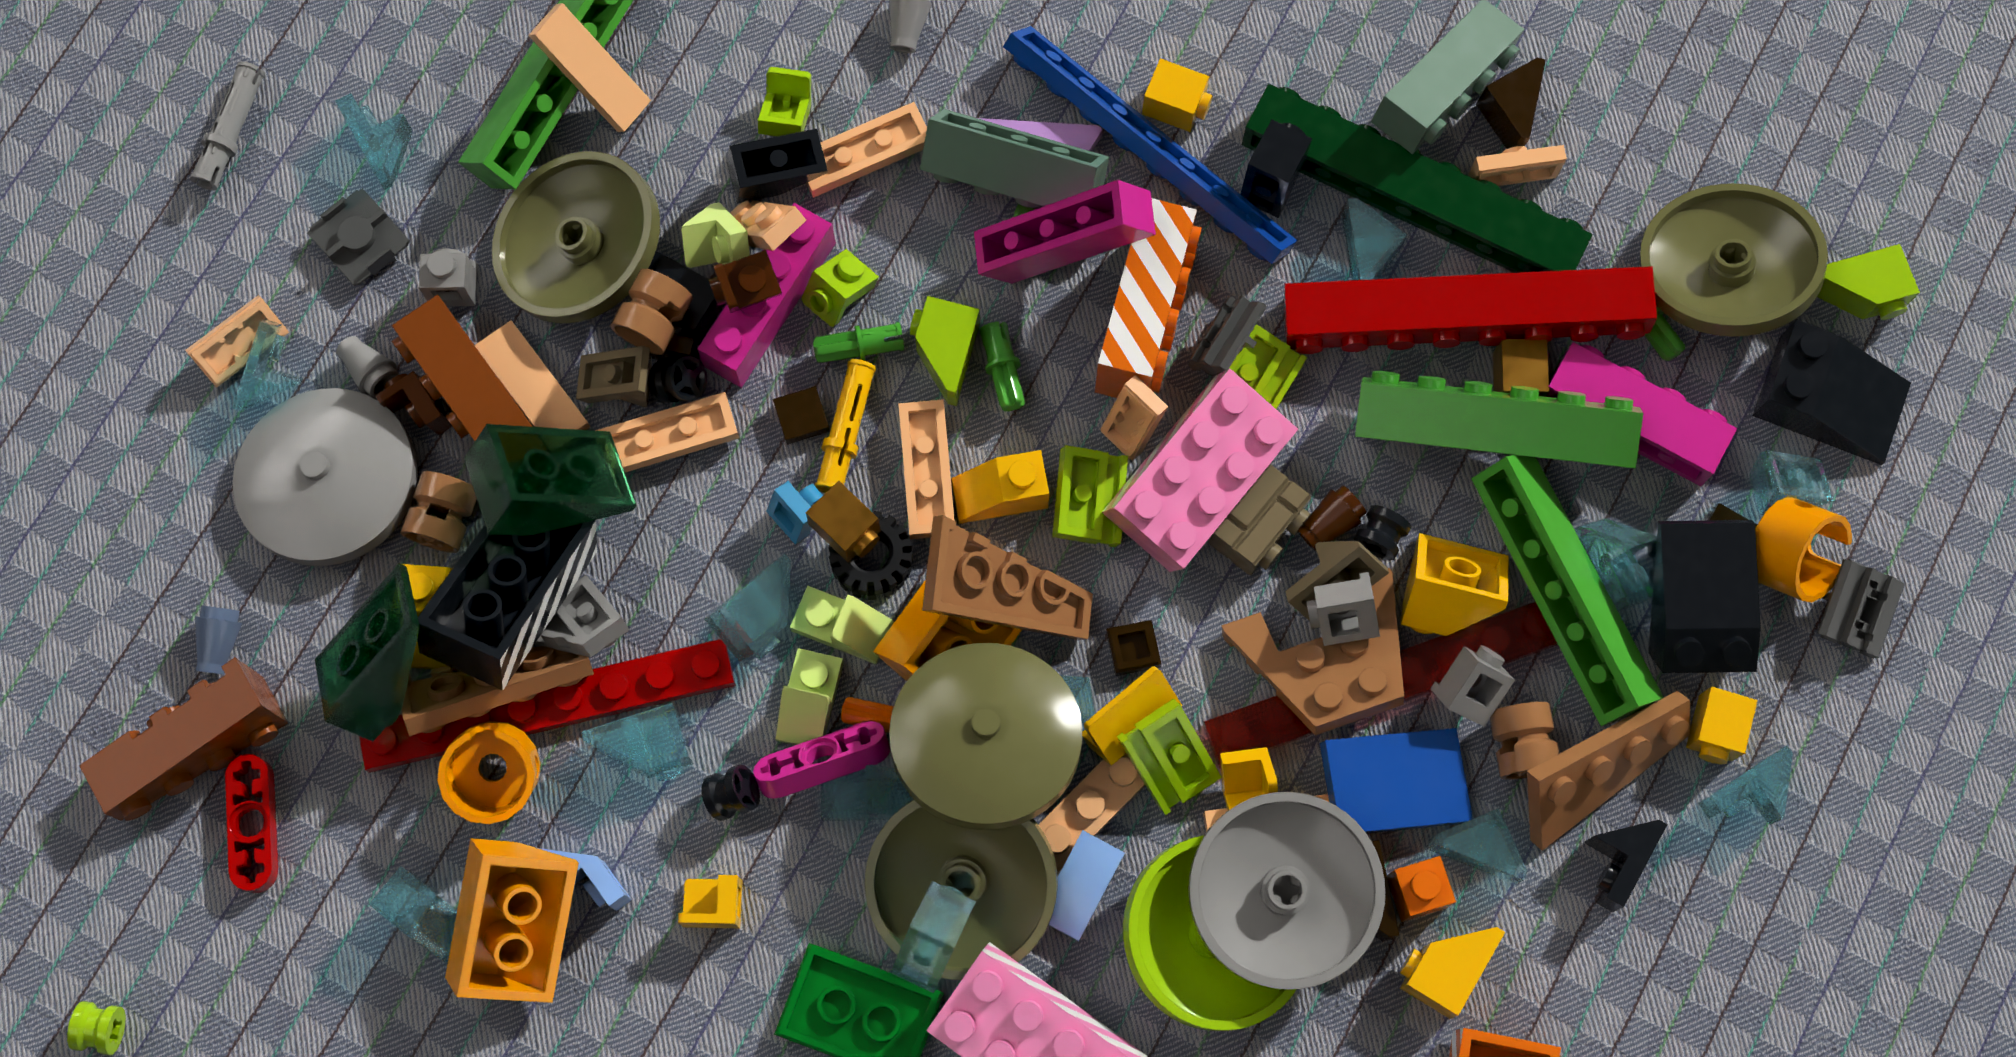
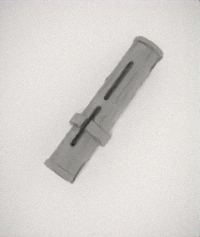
M245 61L237 63L232 81L221 103L214 124L209 133H204L201 140L203 149L189 178L193 183H197L199 187L213 191L217 190L230 156L235 157L238 150L236 142L254 101L258 87L265 76V72L262 69H258V66Z

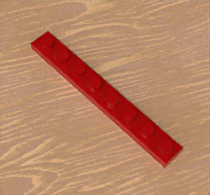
M722 638L593 669V675L584 677L575 685L568 687L557 686L537 693L530 700L524 702L513 701L492 708L483 716L476 718L465 717L448 723L440 730L432 733H418L409 736L402 714L357 724L365 770L371 773L443 756L448 746L458 735L471 725L486 721L506 722L524 731L526 735H531L734 687L736 684L726 640Z

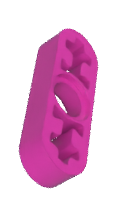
M874 721L861 722L769 754L757 762L753 773L760 791L765 797L772 799L781 798L874 766L882 762L889 755L890 744L885 730L880 723ZM832 756L824 762L812 764L821 757Z

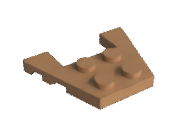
M1388 568L1389 573L1372 586L1380 637L1324 646L1323 639L1320 637L1278 651L1261 612L1221 625L1222 636L1229 646H1235L1246 658V663L1257 675L1261 674L1276 689V695L1314 735L1404 705L1393 573L1390 568Z

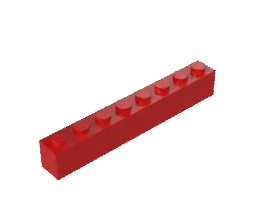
M1653 266L1285 283L1286 344L1291 346L1290 349H1296V352L1301 354H1315L1323 351V348L1341 347L1346 352H1360L1367 350L1369 346L1387 345V348L1391 350H1406L1414 347L1415 344L1433 343V346L1437 348H1451L1458 346L1460 342L1479 341V344L1483 346H1497L1502 340L1506 339L1547 340L1549 342L1552 338L1571 337V340L1575 342H1588L1603 335H1617V338L1621 340H1634L1650 333L1657 320Z

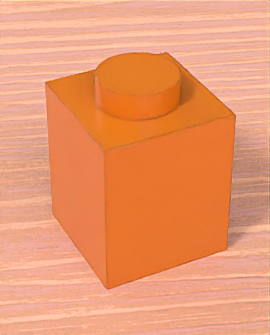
M1441 856L1395 869L1387 875L1388 884L1401 922L1446 909L1456 903Z

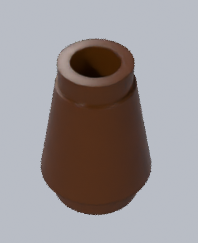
M1342 485L1338 490L1334 491L1331 489L1304 525L1298 530V533L1316 551V543L1331 542L1360 525V518L1367 511L1356 496L1347 487Z

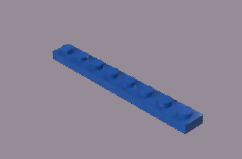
M1032 26L1012 32L1009 35L1003 48L1014 56V61L1020 67L1036 73L1047 82L1046 86L1052 93L1061 98H1067L1078 107L1084 119L1092 124L1100 125L1113 136V141L1120 148L1135 153L1146 162V167L1152 174L1159 178L1167 179L1177 187L1184 200L1192 205L1200 206L1208 212L1220 229L1228 233H1234L1247 244V248L1252 255L1273 264L1289 254L1298 240Z

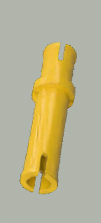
M850 359L847 363V371L837 402L829 437L823 439L821 446L825 453L815 487L822 493H826L838 481L843 485L845 484L850 461L857 456L859 448L855 442L872 378L876 371V367L872 363L864 360Z

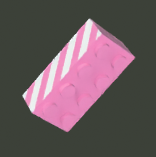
M1229 368L1223 373L1216 375L1102 513L1169 572L1184 569L1293 437L1298 428Z
M990 942L981 951L926 1030L961 1057H1148Z

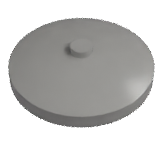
M326 388L312 390L280 403L263 416L252 428L244 440L235 462L232 483L233 497L237 512L244 526L260 544L273 554L290 562L308 566L341 564L373 550L384 542L399 526L413 500L418 479V463L415 447L407 430L387 407L380 405L378 400L366 394L348 389Z
M1274 792L1250 798L1236 805L1223 814L1209 828L1202 838L1191 864L1188 885L1189 904L1201 939L1214 957L1227 969L1239 977L1261 986L1288 990L1303 989L1326 983L1338 977L1352 967L1367 951L1374 940L1383 917L1385 879L1378 853L1372 841L1362 827L1345 811L1313 795L1297 792Z

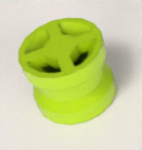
M79 1002L69 1021L67 1031L69 1048L71 1050L83 1051L91 1047L96 1048L100 1054L113 1055L122 1041L125 1030L126 1014L123 1007L111 1005L101 1009L94 1002Z

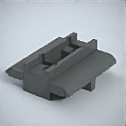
M363 188L359 191L356 190L346 199L342 197L320 215L321 219L309 227L310 230L307 232L354 286L360 285L371 275L377 277V272L392 261L394 263L397 261L395 256L410 243V240Z
M1228 295L1191 355L1189 367L1195 371H1201L1202 369L1211 376H1216L1228 370L1243 348H1254L1257 342L1250 337V333L1261 315L1264 314L1267 306L1261 302H1250L1244 296L1235 299Z
M1843 559L1832 592H1828L1822 598L1827 600L1828 604L1817 634H1820L1821 638L1858 650L1860 654L1870 658H1879L1905 584L1893 576L1876 571L1874 568L1865 567L1863 564L1851 559Z

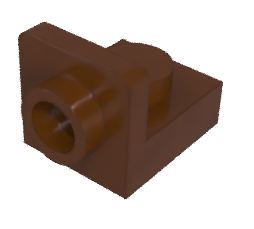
M766 250L725 265L720 263L713 266L717 277L708 280L717 305L727 303L730 313L782 295Z
M414 371L409 374H400L393 377L384 385L385 390L376 395L380 405L387 407L392 413L405 406L419 428L426 425L436 434L440 435L452 427L445 417L447 414L439 401L432 399L419 381L420 376Z

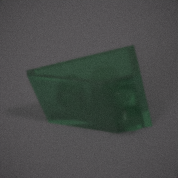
M486 424L464 457L488 534L531 536L630 512L637 506L611 433L607 431Z
M398 563L315 658L325 722L371 741H374L386 727L391 726L397 720L402 710L420 629L407 566Z

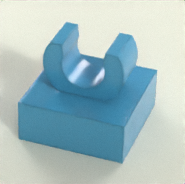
M787 481L774 490L766 512L796 545L808 537L812 529L808 524L805 512L823 494L813 483L798 492Z

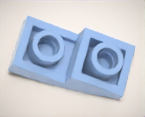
M1082 830L1058 875L1057 898L1049 926L1079 942L1125 853Z

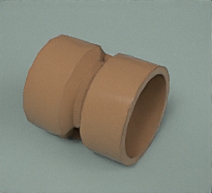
M641 269L628 291L632 299L631 302H623L610 327L618 336L636 347H648L651 353L662 355L675 333L672 322L682 320L693 297L685 287L670 277L650 269Z
M423 471L413 496L418 505L409 508L400 533L405 538L420 545L443 552L457 553L467 529L462 523V519L471 516L479 490L473 485L455 477L438 472ZM431 512H435L447 517L445 520L431 516L430 514Z
M1528 702L1496 709L1490 717L1493 739L1501 742L1502 745L1496 752L1501 779L1527 778L1528 770L1559 754L1557 742L1549 739V734L1555 729L1550 703Z

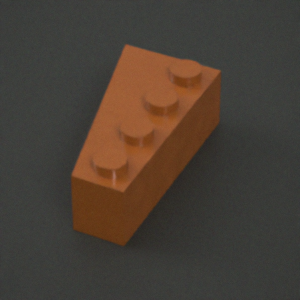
M438 294L391 325L399 335L391 342L407 364L416 359L426 374L420 377L419 381L434 401L443 397L450 406L452 412L445 417L461 439L468 434L473 438L480 449L472 454L488 476L496 471L501 479L504 480L547 450L544 441Z
M234 657L221 666L225 675L216 682L209 684L207 680H201L188 689L187 692L190 698L183 705L162 707L149 716L150 719L146 723L148 729L140 733L138 730L128 731L79 766L104 814L120 821L124 819L126 821L137 819L151 810V803L166 794L174 796L189 789L194 784L193 779L209 769L210 771H217L227 767L236 758L235 754L250 745L257 747L273 740L279 733L278 729L288 724V721L263 676Z

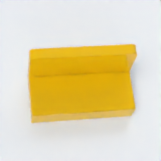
M1152 666L1084 723L1085 730L1082 732V737L1093 751L1112 766L1126 754L1117 738L1122 732L1127 734L1136 728L1134 724L1172 699H1175L1181 707L1182 704L1161 670Z

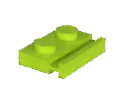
M1256 324L1250 333V337L1257 342L1254 348H1243L1234 359L1230 369L1277 409L1307 357L1303 354L1299 355L1290 349L1291 346Z
M1065 445L1060 449L1052 537L1090 544L1109 545L1108 547L1114 548L1121 544L1122 530L1107 518L1102 511L1126 483L1128 456L1109 455V452Z
M1172 699L1134 724L1136 728L1127 734L1122 732L1117 736L1158 808L1165 815L1170 813V808L1178 802L1185 803L1222 778L1183 708L1175 699Z

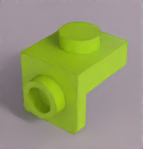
M769 67L766 74L767 92L758 118V134L781 136L804 131L811 109V73Z
M845 249L812 272L801 300L830 327H834L840 322L846 307L874 289L879 276L850 251Z

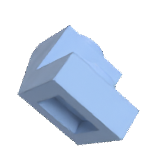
M542 849L578 861L575 884L588 876L589 880L583 886L599 907L607 903L609 907L617 912L632 900L606 863L598 856Z

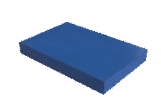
M1457 728L1330 739L1319 743L1329 802L1350 815L1366 834L1466 824L1473 821Z

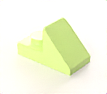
M720 202L710 204L682 226L685 265L688 268L713 263L725 265L750 256L747 230Z
M807 585L790 625V630L877 664L879 657L873 651L894 621L854 596L848 594L844 600Z
M800 648L797 649L788 686H783L776 741L798 745L826 735L844 664L843 658Z

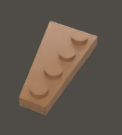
M944 515L933 516L922 611L1074 640L1088 639L1093 597L1091 592L1049 570H1040L1027 563L1026 558L1015 552L1002 550L991 544L990 539L977 532H968L956 525V521Z
M539 646L529 651L504 690H500L461 671L454 673L452 667L449 666L432 669L431 678L412 681L410 674L393 677L403 720L409 736L418 733L438 731L446 724L465 717L476 718L483 716L492 708L513 701L524 702L530 700L537 693L557 686L568 687L575 685L584 677L593 675L594 672L587 656Z
M1675 691L1528 770L1530 841L1543 851L1689 737L1690 699L1679 691Z

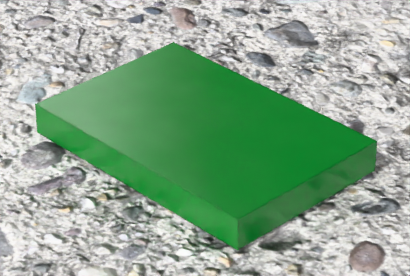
M809 943L774 1035L832 1057H921L930 1034L926 1030L937 1015L944 992Z

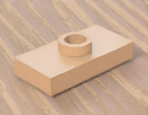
M1564 145L1527 150L1525 146H1515L1504 150L1500 154L1478 156L1468 176L1478 181H1490L1497 186L1554 179L1558 176L1567 160Z
M258 295L185 351L217 388L287 335L289 331Z
M1135 375L1124 384L1100 430L1124 455L1133 461L1145 449L1168 406Z

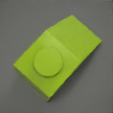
M1900 244L1827 264L1824 283L1817 297L1862 320L1878 315L1881 320H1888L1905 313L1908 310L1907 305L1920 291Z
M927 296L923 310L916 309L910 326V335L915 336L916 351L947 404L957 406L980 326V309Z

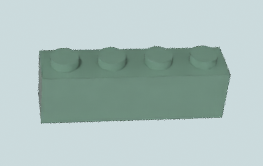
M1481 0L1384 95L1371 123L1411 154L1425 141L1432 145L1447 127L1448 123L1445 121L1450 116L1457 120L1472 101L1471 94L1475 91L1481 95L1485 87L1491 84L1497 74L1494 71L1498 67L1505 71L1511 65L1521 50L1515 45L1525 29L1487 0Z
M943 109L928 120L920 170L933 173V177L941 182L958 183L960 181L974 185L975 191L981 194L999 195L1001 193L1016 198V203L1022 206L1038 208L1104 185L1110 157Z

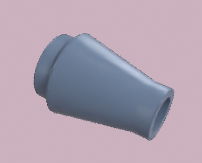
M201 605L200 617L195 616L197 652L195 671L225 674L221 666L227 663L243 624L238 622L240 611Z

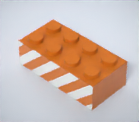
M1151 198L1156 235L1130 244L1098 361L1095 393L1117 398L1124 384L1135 375L1153 392H1160L1168 354L1171 351L1179 313L1183 306L1190 271L1194 265L1202 227L1194 226L1197 209Z

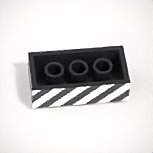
M513 485L415 620L419 653L500 690H504L596 555V520L517 485Z

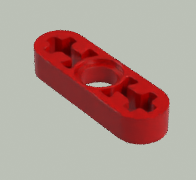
M243 754L233 759L225 772L228 872L230 880L237 888L249 893H261L268 890L275 883L278 876L274 771L268 762L253 754ZM248 766L261 773L260 778L252 780L251 784L252 795L258 798L262 797L261 803L256 801L239 803L240 798L249 799L248 785L239 781L240 776L248 773ZM249 811H259L264 818L261 831L254 836H244L240 831L241 818ZM242 844L248 846L264 844L263 850L254 848L255 862L264 866V872L256 874L255 882H252L251 878L243 876V869L251 867L252 854L245 849L241 850Z

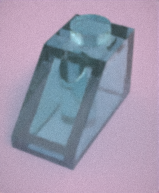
M786 554L769 563L705 618V621L739 662L753 654L758 659L768 654L780 643V640L775 635L788 625L791 560Z
M673 703L581 732L583 741L592 750L647 778L656 776L657 781L670 780L685 773L683 767L694 764L679 713Z
M400 866L369 905L404 934L448 964L458 908L415 873Z
M931 881L909 926L890 973L934 993L976 901L966 897L954 887L943 886Z

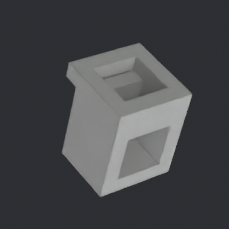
M450 248L438 249L432 254H420L419 289L427 301L438 294L446 306L476 305V261H470L466 253ZM441 291H458V292H441Z
M1369 572L1359 573L1360 579L1314 586L1316 600L1306 602L1311 629L1321 628L1324 646L1380 637Z
M1482 645L1477 652L1464 646L1440 683L1435 681L1430 689L1447 709L1485 727L1515 679L1502 667L1505 660L1496 652Z

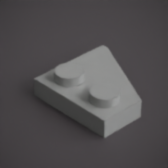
M584 575L576 582L535 645L592 657L602 649L611 646L630 629L588 576Z

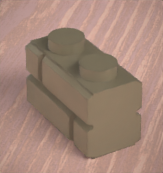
M1270 464L1211 535L1208 542L1226 558L1231 559L1235 565L1248 575L1252 576L1259 566L1267 570L1283 550L1277 543L1287 531L1295 536L1311 514L1305 509L1310 502L1311 496L1295 482L1288 480L1287 476Z

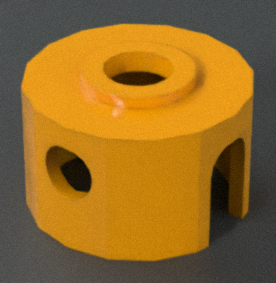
M1789 496L1776 501L1765 512L1755 528L1758 583L1806 602L1812 603L1823 598L1834 587L1841 564L1816 555L1812 551L1811 542L1815 534H1821L1850 545L1852 543L1851 525L1846 517Z
M486 721L471 725L448 746L439 762L437 782L442 799L455 814L470 822L493 824L509 819L524 807L539 781L541 763L536 746L524 731L506 722ZM489 754L501 756L507 766L505 775L498 780H489L484 777L480 771V761L483 757Z

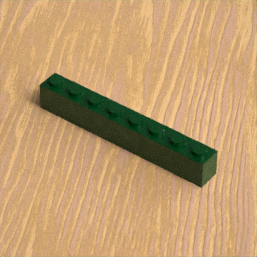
M1268 83L1245 127L1241 145L1253 151L1257 148L1271 119L1281 124L1290 123L1299 127L1306 136L1312 138L1307 158L1300 173L1513 273L1576 270L1593 235L1585 231L1578 222L1568 218L1559 219L1546 213L1537 203L1531 200H1518L1503 193L1499 186L1490 181H1478L1463 174L1458 167L1449 162L1432 160L1422 155L1418 149L1411 154L1400 144L1381 136L1380 132L1372 126L1366 124L1357 125L1342 118L1333 108L1324 105L1316 106L1305 101L1297 92L1287 87L1277 88Z

